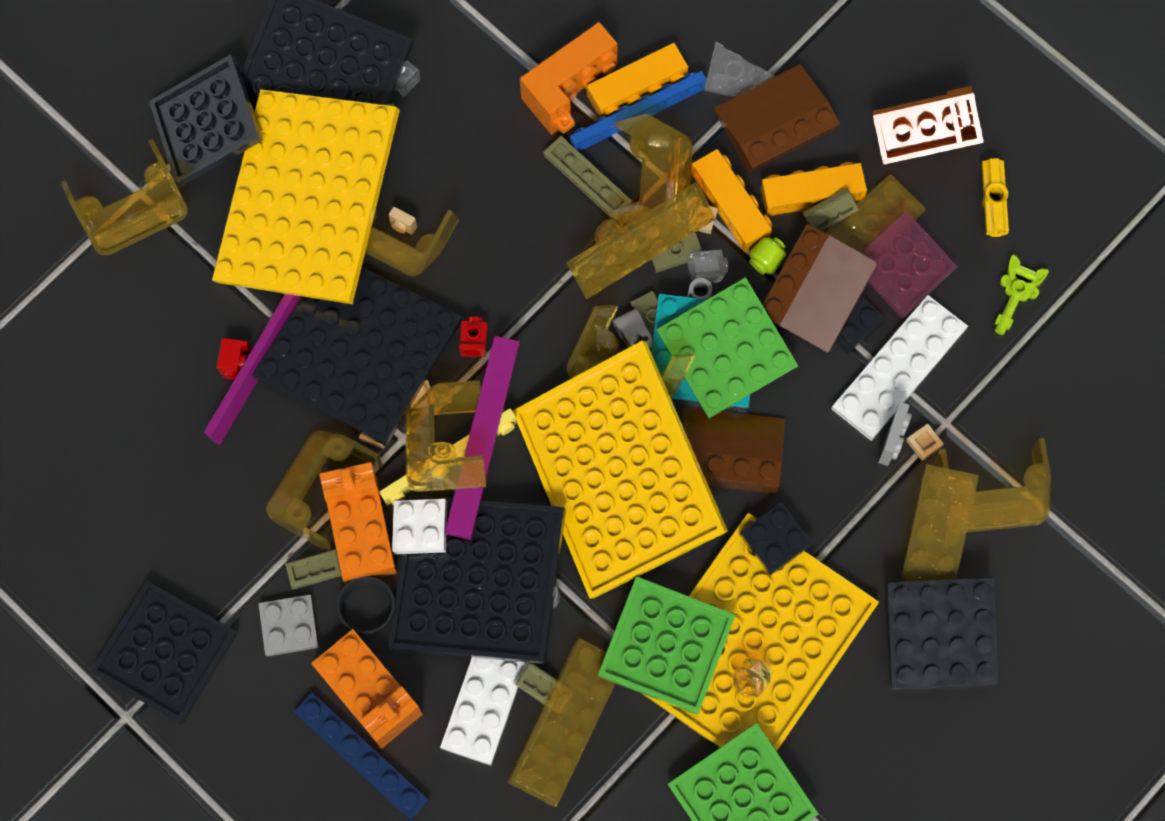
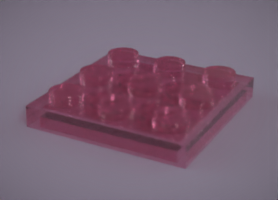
M907 211L861 252V254L878 263L868 283L901 319L957 268V265Z

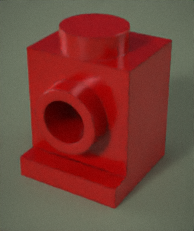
M468 317L467 321H461L459 346L461 356L486 357L488 325L487 322H482V318ZM469 333H478V335L471 337Z
M222 338L217 369L224 378L235 380L248 358L246 354L251 352L247 341Z

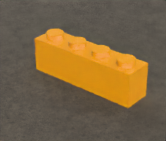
M672 43L587 85V97L599 118L603 116L609 117L616 114L617 110L623 106L629 105L630 107L638 103L639 99L645 95L650 94L652 96L660 92V89L667 84L674 85L680 82L688 74V66L675 43Z
M718 149L692 163L691 174L711 204L718 208V214L742 250L747 252L763 237L770 238L772 223L767 215H762L759 211V205L752 194L748 195L744 189L745 184L738 174L735 176L731 170L732 165L726 155L722 156Z
M846 162L839 165V167L829 168L828 166H822L810 172L798 170L786 176L770 175L762 179L761 194L765 213L767 216L810 209L845 188H848L854 201L864 200L867 188L861 163Z

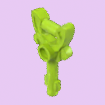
M1015 255L1011 256L1007 275H1004L1000 280L1001 286L1005 287V293L1010 297L1002 315L999 314L995 322L997 325L996 333L1004 335L1006 329H1010L1013 323L1011 318L1019 301L1024 302L1028 298L1032 300L1037 298L1039 295L1037 287L1045 280L1049 270L1040 269L1035 272L1021 266L1019 259ZM1016 274L1019 275V276H1021V277H1024V278H1026V279H1028V280H1030V281H1032V282H1031V283H1026V282L1023 281V280H1019V279L1016 277Z

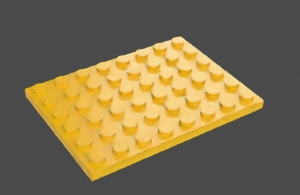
M260 90L254 114L263 141L244 152L212 280L221 284L353 304L400 110L395 106Z
M640 341L513 410L551 506L564 507L566 509L563 535L590 599H594L636 578V576L638 577L728 532L647 342Z
M748 513L689 595L691 598L735 614L699 714L696 715L647 695L644 696L718 748H721L758 723L777 751L879 602L807 552H803L770 576L739 535V532L757 520V518ZM765 664L766 668L764 670L767 673V683H769V685H767L764 692H762L761 694L758 693L759 695L757 696V692H760L759 689L763 691L764 689L761 688H763L764 683H766L765 679H762V676H764V672L761 671V668H763V665Z

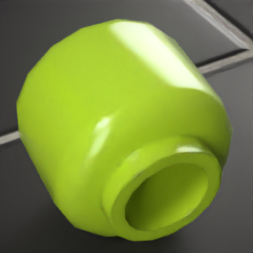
M763 237L750 250L749 256L751 260L749 263L762 275L765 273L774 274L787 259L784 251L786 246L776 237L773 240Z

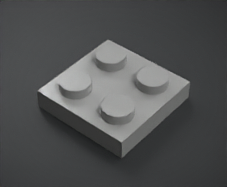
M899 402L878 463L888 466L891 459H897L904 438H901L900 435L904 436L912 415L907 413L909 404Z
M311 595L258 603L266 656L319 648Z

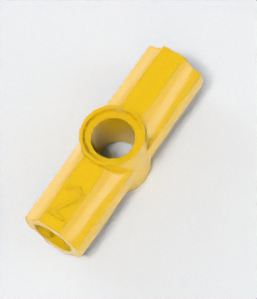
M995 158L982 161L981 163L982 205L985 213L986 235L1000 237L1009 233L1007 212L1008 190L1005 184L1004 161ZM989 195H997L1000 201L992 200Z

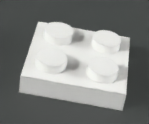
M446 499L394 501L392 552L394 554L446 552Z

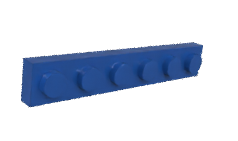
M702 71L696 74H687L680 82L674 85L667 84L660 89V92L652 96L650 94L645 95L639 99L638 103L630 107L629 105L623 106L617 110L616 114L609 117L603 116L596 120L593 125L577 129L570 136V144L580 152L704 90L706 87V77Z

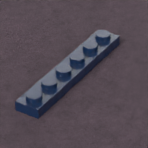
M311 693L294 711L303 722L410 821L429 802L420 791L316 695Z

